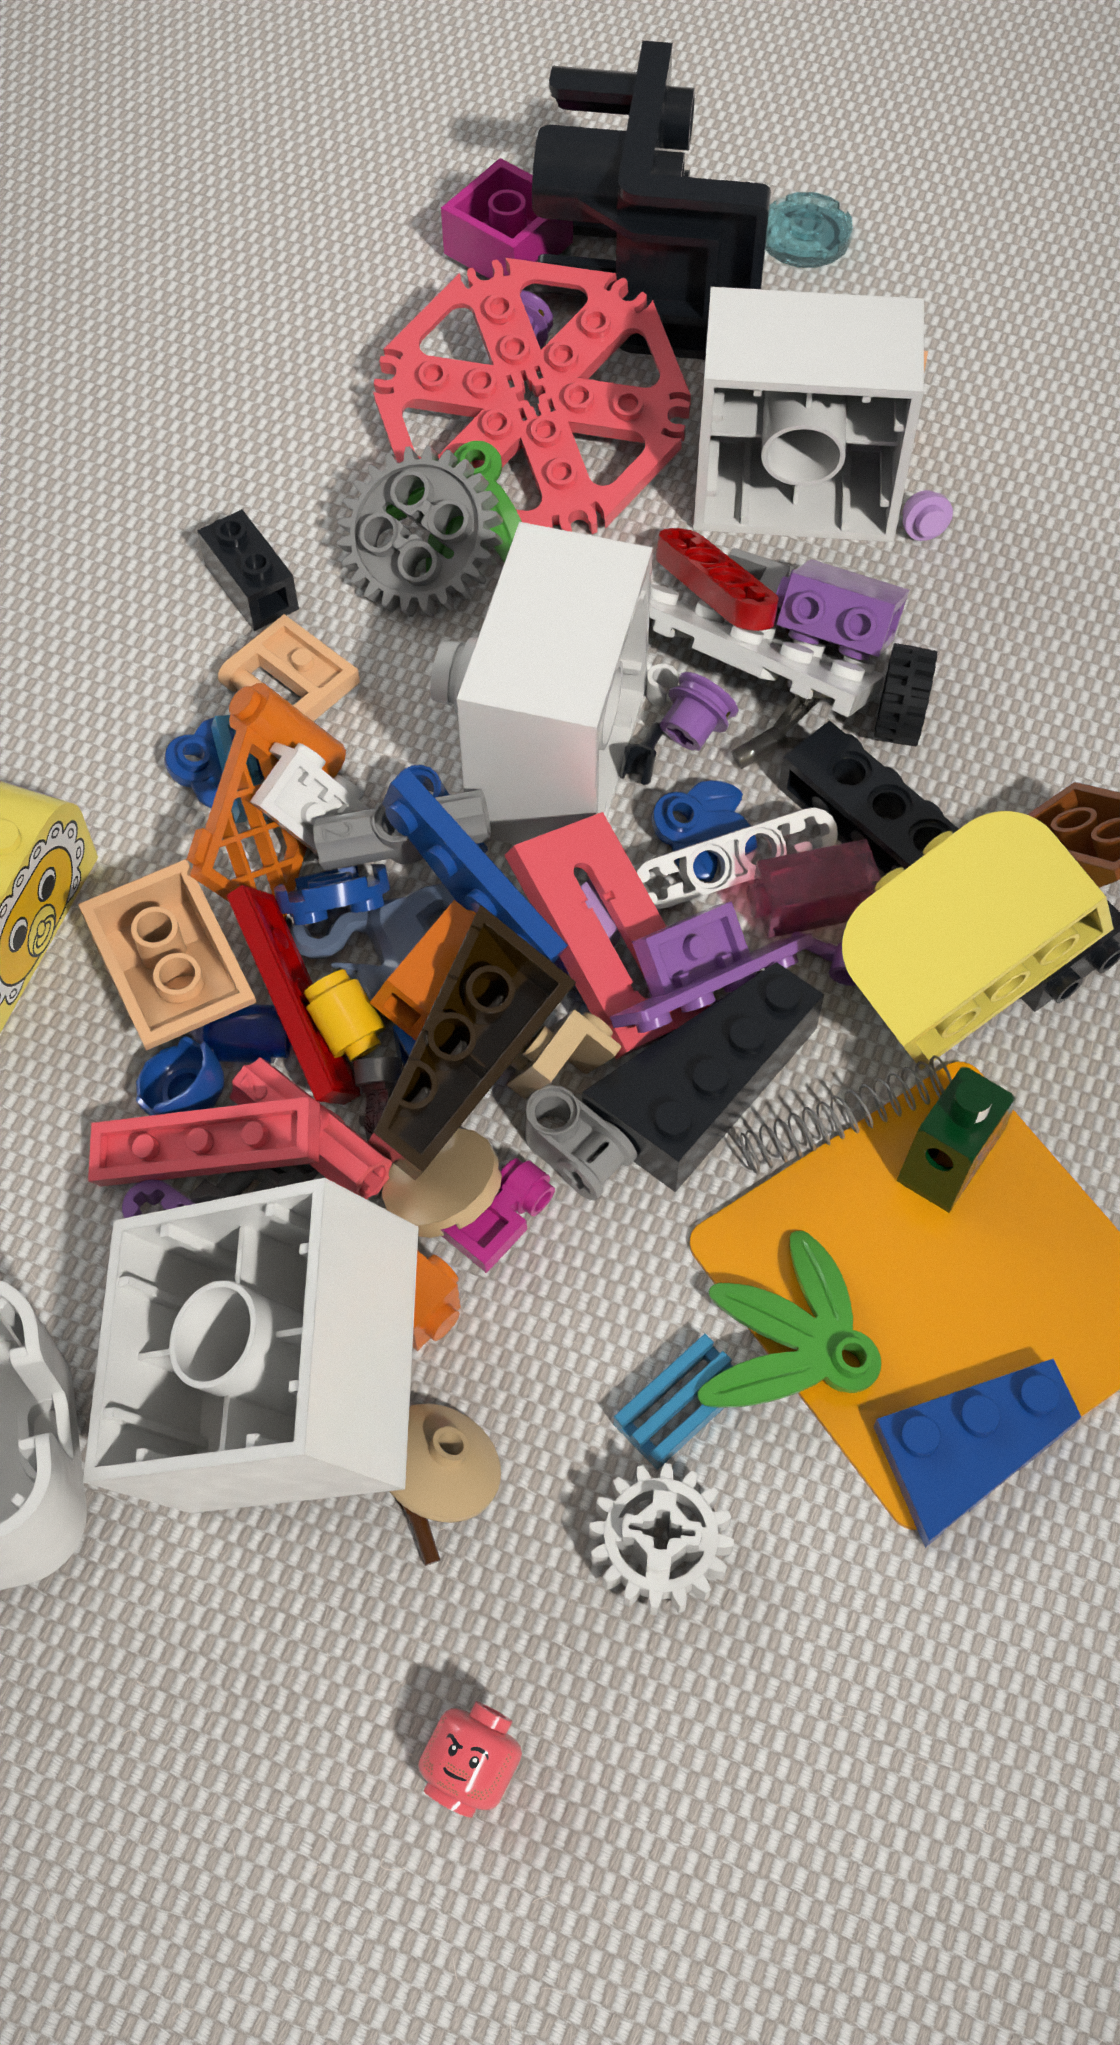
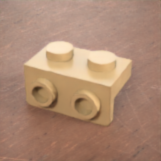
M574 1009L549 1029L543 1026L528 1041L510 1064L517 1071L506 1085L526 1099L535 1091L551 1083L567 1061L583 1073L588 1074L614 1058L621 1049V1045L611 1038L613 1031L604 1021L588 1012H584L581 1015Z

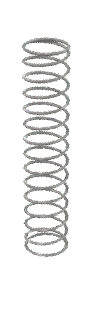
M933 1055L930 1058L929 1065L923 1061H918L915 1071L909 1067H904L901 1077L896 1073H890L887 1077V1083L880 1078H876L873 1083V1089L866 1084H862L859 1088V1095L853 1090H847L844 1100L839 1096L833 1095L830 1106L823 1101H819L816 1106V1113L811 1108L805 1107L802 1111V1119L797 1114L790 1113L788 1125L783 1120L776 1118L773 1125L774 1132L765 1124H762L759 1128V1137L753 1131L747 1130L745 1134H740L742 1150L753 1172L759 1174V1161L752 1143L747 1137L748 1133L754 1135L758 1140L769 1168L772 1169L771 1158L762 1140L763 1127L767 1128L773 1135L780 1156L787 1163L785 1151L777 1137V1121H780L786 1127L795 1152L801 1157V1149L791 1130L790 1119L792 1115L801 1122L811 1149L816 1151L813 1137L805 1124V1110L811 1111L816 1117L825 1143L830 1146L829 1135L819 1117L820 1104L825 1105L831 1112L836 1131L840 1138L844 1140L843 1128L833 1110L834 1098L839 1099L843 1103L851 1127L858 1134L859 1127L847 1103L849 1092L859 1099L865 1121L870 1128H873L872 1117L861 1096L863 1087H867L873 1093L878 1113L882 1120L887 1123V1113L875 1090L877 1081H881L887 1087L892 1107L895 1113L901 1117L902 1110L889 1084L891 1075L896 1076L901 1081L905 1099L911 1110L915 1111L916 1103L910 1089L904 1082V1071L910 1070L915 1075L919 1093L927 1105L930 1104V1097L923 1081L918 1076L917 1069L919 1064H923L929 1069L933 1088L939 1098L945 1089L936 1074L934 1058H937L944 1067L949 1082L952 1081L950 1073L942 1059ZM933 1076H934V1078L936 1079V1081H937V1083H938V1085H939V1088H940V1091H941V1095H940V1093H939V1091H938V1089H937V1087H936V1085H935ZM920 1084L922 1085V1087H923V1089H924V1091H925L927 1100L925 1099V1097H924V1095H923V1093H922ZM906 1090H907V1092H908V1094H909V1096H910V1098H911V1101H912V1103H913V1106L911 1105V1103H910V1101H909V1099H908ZM892 1096H893V1098H894V1100H895V1102H896V1104H897V1107H898L899 1112H898L897 1109H896V1106H895V1104H894V1101H893V1099H892ZM742 1135H743L744 1138H745V1146H744V1143H743V1137H742ZM748 1144H749V1146H750V1148H751V1151H752V1153H753V1156H754V1158H755V1162H756V1165H757V1170H756V1168H755V1166H754V1163H753V1161H752Z

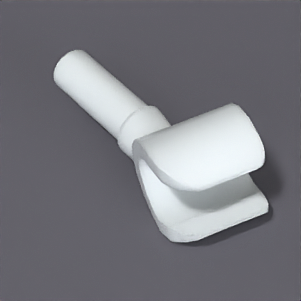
M647 661L646 696L648 701L660 707L666 705L667 693L662 686L669 689L678 686V674L673 666L662 663L652 665Z

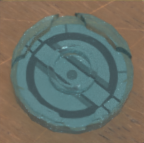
M796 192L786 195V201L776 205V200L770 204L765 249L772 257L781 263L798 268H817L831 264L845 255L852 239V217L848 211L845 214L839 209L840 203L830 196L816 192Z

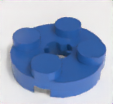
M371 864L373 875L359 876L357 865L295 878L297 890L287 893L282 883L274 888L279 910L282 914H290L293 917L294 925H306L327 919V910L350 905L352 913H359L381 908L385 905L383 894L391 889L386 865Z

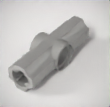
M482 789L435 798L476 844L491 841L490 819ZM383 801L374 809L315 819V826H313L314 843L319 863L324 870L392 859L400 864H413L421 861L423 857L407 836H392L396 829L386 816V808L382 804Z

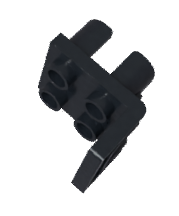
M642 40L637 72L553 65L549 77V90L551 96L556 99L559 108L572 111L629 115L626 131L562 125H545L539 129L532 176L533 212L540 218L573 221V235L617 239L616 260L541 254L536 262L616 273L617 280L625 278L628 281V293L622 299L632 301L641 292L647 294V307L653 300L675 357L705 360L711 287L762 288L771 199L770 187L763 183L690 177V170H685V153L668 151V149L689 151L695 105V88L671 86L673 43ZM534 284L535 292L586 296L585 293L577 289ZM638 333L630 335L619 347L628 353L652 355L646 339Z

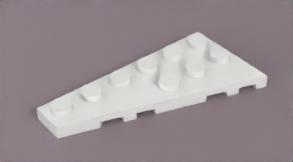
M651 584L649 617L654 619L652 623L653 631L671 638H674V636L692 638L693 636L695 637L692 645L693 649L758 678L777 680L779 675L789 679L787 686L790 688V692L806 699H812V697L828 699V697L835 699L832 710L846 717H850L880 694L886 675L874 671L875 663L871 660H859L844 655L843 659L823 653L825 645L820 642L819 644H809L796 639L793 642L774 635L775 627L763 631L746 630L736 627L707 603L698 601L696 607L678 601V592L667 587Z

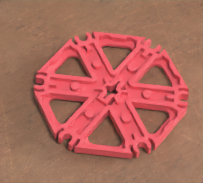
M505 258L506 269L510 275L504 276L502 264L496 259L491 261L494 276L489 280H480L476 276L474 268H469L467 270L469 289L461 281L459 273L383 349L385 356H380L379 363L382 373L395 376L389 380L375 379L374 387L376 392L373 391V395L395 459L399 463L404 461L405 447L410 446L414 450L403 420V412L406 408L474 417L438 455L439 459L447 449L454 454L465 443L484 441L497 449L501 456L503 468L523 448L542 501L533 510L524 511L516 509L522 522L553 528L554 525H560V530L572 532V522L583 520L588 524L591 534H594L598 531L597 511L603 518L606 529L682 449V442L685 440V425L675 424L670 420L675 417L689 419L691 394L653 300L647 307V294L641 292L632 301L623 300L622 298L628 293V281L625 278L617 280L616 273ZM531 284H542L577 289L585 293L588 298L586 304L540 349L520 297L522 290ZM467 308L472 311L491 365L429 356L421 351L420 344L452 310ZM635 333L642 335L646 339L660 374L658 382L646 388L589 379L627 338ZM537 371H540L542 378L538 379ZM508 381H511L513 388H510ZM524 381L527 382L529 390L533 391L536 397H539V416L536 415L534 407L530 406L527 400H524ZM573 433L644 443L645 448L613 483L601 486L593 483L589 478ZM475 460L470 463L474 468H478L485 461Z

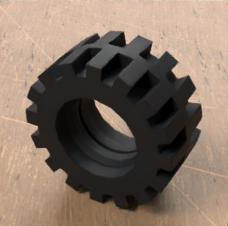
M893 644L881 695L874 739L915 747L918 745L932 689L937 651L904 644Z

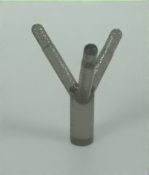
M796 694L773 727L731 751L737 765L744 769L778 748L793 749L806 738L786 737L785 734L821 699L815 697L806 699Z

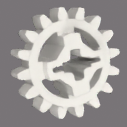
M664 1463L660 1478L651 1479L644 1465L637 1467L636 1484L630 1486L620 1477L613 1480L612 1489L616 1497L615 1501L604 1497H599L596 1501V1512L606 1521L589 1523V1538L604 1543L591 1550V1562L594 1566L609 1565L610 1568L603 1576L602 1585L608 1590L622 1583L626 1587L623 1604L627 1607L633 1605L640 1595L648 1598L649 1612L652 1615L658 1614L662 1599H671L678 1613L685 1612L686 1593L692 1591L695 1596L703 1601L709 1598L711 1588L706 1576L718 1580L724 1579L728 1566L716 1555L732 1554L734 1539L718 1534V1532L729 1527L731 1515L729 1511H712L719 1493L715 1487L701 1494L695 1490L698 1473L690 1471L682 1482L673 1480L672 1465ZM653 1498L652 1503L639 1514H626L634 1505ZM676 1501L690 1509L699 1522L689 1521L677 1507ZM655 1528L668 1529L667 1536L669 1541L667 1549L660 1550L654 1548L653 1535ZM621 1554L633 1555L646 1571L645 1577L630 1568ZM697 1558L700 1559L696 1566L688 1573L669 1580L670 1572L684 1561L696 1563Z

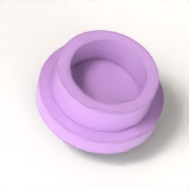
M930 490L917 492L904 505L902 512L903 527L914 540H931L943 533L949 526L953 516L952 505L940 493Z

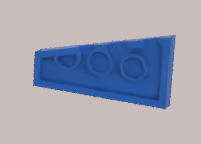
M409 769L390 783L382 802L386 808V816L400 834L409 838L454 899L465 909L477 913L479 906L482 905L554 964L568 946Z

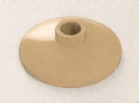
M437 1404L409 1406L405 1489L389 1492L398 1502L413 1513L433 1521L453 1523L477 1516L491 1503L500 1485L501 1466L492 1441L478 1424L457 1410Z

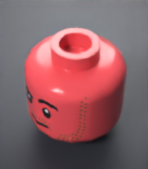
M478 1701L475 1702L470 1712L458 1708L446 1710L441 1716L419 1760V1772L427 1781L423 1791L444 1807L470 1818L473 1817L476 1809L492 1810L496 1808L522 1756L521 1746L517 1740L507 1733L513 1721L499 1711Z

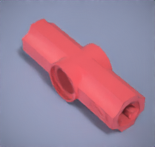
M260 1057L250 1065H244L232 1080L233 1088L229 1098L237 1105L311 1096L267 1060ZM320 1104L319 1163H312L310 1165L330 1181L365 1199L377 1195L389 1179V1169L393 1162L347 1126L338 1114Z

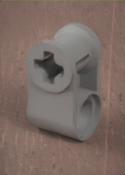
M546 1086L532 1093L528 1099L525 1113V1139L527 1145L533 1153L537 1154L561 1174L565 1181L583 1197L595 1201L603 1193L602 1184L621 1165L629 1166L637 1158V1152L633 1144L617 1127L600 1118L576 1098L571 1091L564 1087ZM555 1116L564 1120L566 1124L561 1128L549 1129L540 1125L538 1121L544 1117Z

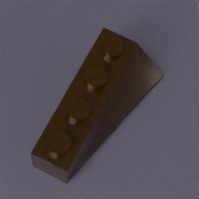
M482 905L478 908L378 1124L368 1141L370 1145L385 1155L414 1180L425 1171L576 983L570 976Z

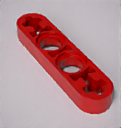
M669 528L660 531L656 552L657 562L732 625L746 630L763 631L774 627L779 597L703 535L682 528Z

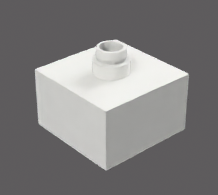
M711 287L693 530L894 542L924 393V298Z
M519 522L479 637H470L465 645L463 642L446 640L440 644L432 670L431 698L433 701L449 706L454 704L455 713L458 715L464 792L482 789L490 819L491 840L516 845L601 812L608 819L620 779L619 775L625 746L630 745L646 692L653 547Z
M327 1178L114 1220L83 1483L187 1513L404 1490L419 1227Z

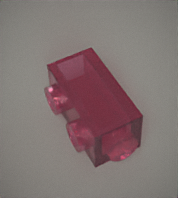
M867 839L757 861L754 883L748 885L746 889L747 901L753 919L761 918L767 938L792 934L797 931L802 932L848 922L855 909L876 892L875 886L881 877Z

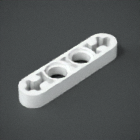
M819 808L802 809L644 860L637 864L634 869L642 883L650 879L649 870L652 868L656 876L678 872L679 869L674 864V860L680 859V875L689 890L683 893V882H676L660 889L662 898L659 900L655 893H648L657 909L668 908L822 857L829 853L836 843L838 836L837 825L833 817L825 810ZM804 819L807 820L809 825H818L820 827L821 835L814 838V848L807 841L786 846L783 836L804 830ZM779 825H782V834L777 829ZM755 834L765 836L772 846L771 858L760 867L753 865L745 855L746 842ZM703 851L714 853L721 863L720 875L711 883L701 882L693 870L695 858ZM787 851H788V852L790 853V855H791L790 858H786Z

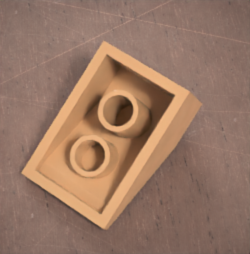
M186 859L78 904L94 944L146 1051L257 1003L198 881L190 876L192 869Z

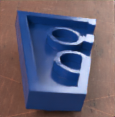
M1053 1358L878 1418L874 1424V1430L926 1548L965 1513L970 1512L984 1501L992 1491L1014 1473L1023 1469L1072 1429L1080 1420L1081 1415Z

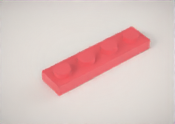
M308 1096L91 1123L88 1182L103 1187L139 1183L151 1179L167 1180L319 1163L320 1103Z

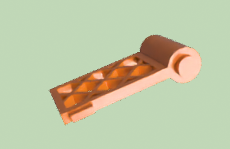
M256 683L252 686L241 688L230 702L229 723L236 733L205 829L201 828L195 831L186 859L193 864L190 876L228 902L229 900L226 895L241 885L257 889L254 878L264 874L267 876L274 896V888L282 883L287 893L294 891L296 887L295 878L299 877L307 849L304 844L281 827L287 850L284 860L278 861L268 830L279 827V825L274 821L266 824L262 811L250 803L263 783L253 786L246 765L249 753L258 759L264 779L267 778L279 761L269 752L275 742L291 748H295L298 743L309 747L326 761L322 770L332 778H335L342 768L346 756V750L342 743L264 683ZM239 797L241 798L251 828L241 833H238L231 813L234 800ZM251 836L254 837L263 864L262 868L254 871L250 870L241 843L242 839ZM222 846H226L236 876L230 880L213 869L218 850ZM283 914V917L286 921L287 914Z

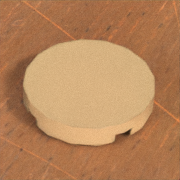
M458 1128L416 1180L412 1179L394 1163L389 1169V1179L383 1186L382 1192L386 1209L418 1226V1236L433 1238L443 1236L444 1234L441 1229L449 1228L455 1224L460 1230L473 1223L492 1204L501 1187L502 1173L498 1169L500 1161L488 1139L474 1130Z

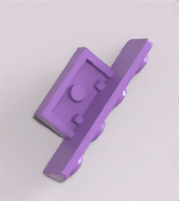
M732 901L715 905L632 941L651 998L610 1016L613 1028L636 1025L638 1033H644L672 1022L670 1011L681 1007L682 1012H689L707 1006L716 1001L713 991L723 987L725 992H732L755 977L756 971L763 968L767 969L776 962L785 968L798 963L796 953L814 945L813 936L811 933L784 938L749 952Z

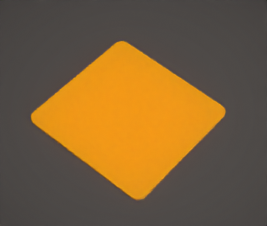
M953 1062L946 1065L951 1079L954 1078L961 1067H968L984 1077L975 1066L969 1063ZM943 1067L936 1074L941 1085L946 1089L950 1082ZM930 1076L923 1080L930 1097L929 1105L925 1104L922 1100L916 1084L910 1088L916 1103L915 1111L911 1110L904 1093L896 1097L902 1110L901 1117L895 1113L891 1102H888L884 1105L888 1117L887 1123L882 1120L878 1110L870 1114L874 1124L873 1128H870L865 1118L857 1122L859 1127L858 1134L854 1132L852 1127H849L844 1131V1140L837 1135L830 1140V1146L824 1143L816 1148V1151L810 1152L698 1224L693 1229L689 1242L692 1255L714 1284H742L772 1292L795 1303L814 1318L815 1316L802 1293L793 1268L789 1247L791 1233L794 1231L809 1233L830 1254L839 1268L848 1290L853 1313V1330L865 1334L874 1342L881 1357V1371L876 1381L869 1388L861 1392H840L831 1388L822 1380L815 1386L799 1392L798 1395L895 1522L910 1530H917L874 1430L876 1419L1053 1358L1081 1417L1120 1390V1231L1014 1110H1012L1005 1131L950 1213L897 1182L919 1127L939 1099L933 1088ZM933 1076L935 1085H936V1087H937V1089H938V1091H939V1093H940V1095H941V1091H940L939 1085H938L936 1079H935L934 1076ZM920 1084L922 1093H923L925 1099L927 1100L925 1091H924L922 1085ZM906 1091L907 1096H908V1099H909L911 1105L913 1106V1103H912V1101H911V1098H910L908 1092ZM893 1099L894 1104H895V1106H896V1109H897V1111L899 1112L898 1107H897V1104H896L895 1100ZM939 1150L937 1158H933V1160L941 1166L953 1167L951 1158L945 1152ZM749 1329L768 1355L796 1351ZM846 1350L842 1351L843 1360L847 1365L855 1368L860 1367V1362L854 1354Z

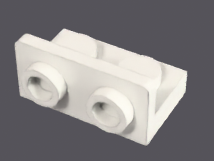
M277 742L273 744L269 752L279 761L250 801V803L316 855L318 853L314 843L313 832L315 819L369 810L360 801L364 793L356 785L340 775H336L334 779L322 770L326 761L315 751L301 743H298L295 748Z

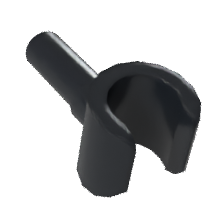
M656 722L651 726L640 744L625 746L620 778L624 779L628 773H636L642 775V785L651 783L657 754L654 748L664 732L660 727V723Z

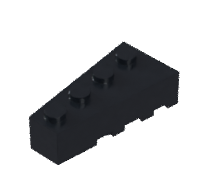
M776 962L582 1092V1103L600 1118L617 1127L630 1140L637 1152V1158L633 1161L676 1192L817 1029L824 994Z

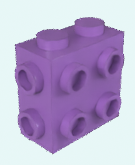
M810 559L796 570L793 569L789 577L783 576L776 592V595L779 597L777 608L781 609L776 625L789 628L788 635L798 641L819 644L820 639L839 644V652L848 657L869 660L871 655L880 657L894 640L910 590Z

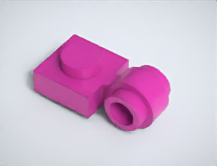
M515 1158L501 1170L500 1193L495 1196L492 1204L473 1223L460 1230L456 1224L449 1228L441 1229L444 1234L442 1237L485 1273L527 1231V1222L519 1214L527 1212L531 1216H536L548 1205L555 1193V1187L549 1183L550 1176L530 1160L522 1162Z

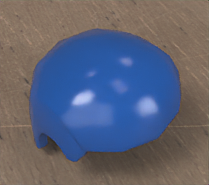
M188 1036L181 1037L178 1046L162 1049L144 1063L136 1080V1102L149 1116L214 1108L224 1088V1071L218 1057L206 1042L201 1044Z

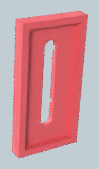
M603 812L516 844L504 855L530 904L568 945L560 955V958L570 977L576 981L575 986L590 1013L600 1018L613 1031L611 1038L621 1045V1049L615 1056L616 1060L662 1039L711 1006L709 1004L689 1012H682L681 1007L669 1012L672 1022L644 1033H638L636 1025L613 1028L610 1016L648 998L643 997L638 990L634 992L631 986L633 981L593 908H588L585 903L588 899L574 876V868L583 869L589 876L641 972L642 969L632 941L667 926Z

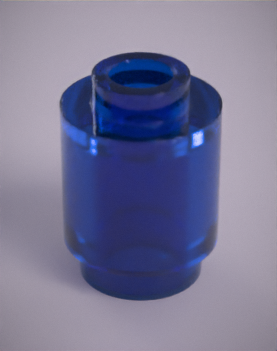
M252 1004L204 1025L203 1041L213 1050L219 1062L253 1063L261 1057L270 1064H273L276 1058H289L291 1043L274 1005Z

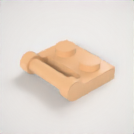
M285 614L231 656L221 666L218 673L219 682L230 691L236 692L245 686L263 683L252 674L258 667H262L302 698L293 706L312 721H315L360 683L359 672L356 667Z

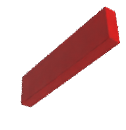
M245 885L239 886L226 896L314 1098L319 1102L346 1105L361 1096V1090L355 1086V1077L346 1056L334 1058L306 1010L310 1003L304 991L313 982L283 914L279 910L276 898L273 894Z

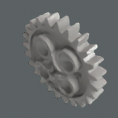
M426 445L422 457L419 459L414 450L408 446L405 447L404 461L400 463L390 453L385 454L387 469L381 472L377 467L370 464L368 470L373 480L369 484L359 480L353 482L356 489L361 493L358 500L352 498H344L343 503L353 513L352 517L340 518L337 521V524L350 532V535L337 540V545L346 552H351L341 563L349 571H356L351 578L352 583L360 589L366 588L364 595L374 603L382 599V606L390 612H394L400 604L401 611L407 616L413 617L419 604L422 611L429 616H434L436 601H440L446 608L453 610L454 601L452 595L458 591L467 599L472 597L467 585L471 579L482 584L486 583V578L479 571L481 564L496 565L497 560L487 550L489 546L501 545L503 542L497 533L490 530V528L503 523V518L497 511L490 510L499 502L498 498L492 491H484L489 482L481 473L473 475L475 468L468 460L464 459L457 464V457L448 449L439 459L438 453L431 446ZM425 487L422 499L416 504L408 505L410 494L417 488ZM388 505L395 506L422 529L428 530L439 542L452 549L454 556L451 559L445 558L422 538L413 534L401 522L386 513V507ZM457 516H464L461 528L456 533L446 535V527L449 521ZM393 529L391 541L383 547H377L379 536L385 530ZM425 558H432V565L429 571L423 576L415 577V569L418 563Z

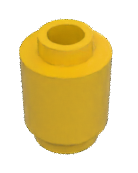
M345 969L335 971L323 977L304 991L310 1003L306 1010L334 1058L346 1054L350 1062H353L381 1046L377 1036L386 1027L374 1006L370 1004L371 1001L359 980H351Z

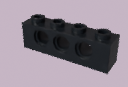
M830 720L783 756L778 789L801 809L819 808L829 813L837 825V840L881 878L896 868L902 867L907 869L923 857L924 854L921 851L938 835L946 831L955 833L959 830L958 827L944 817L943 812L936 804L929 800H924L904 783L901 776L894 769L882 765L864 750L856 737L851 734H845Z

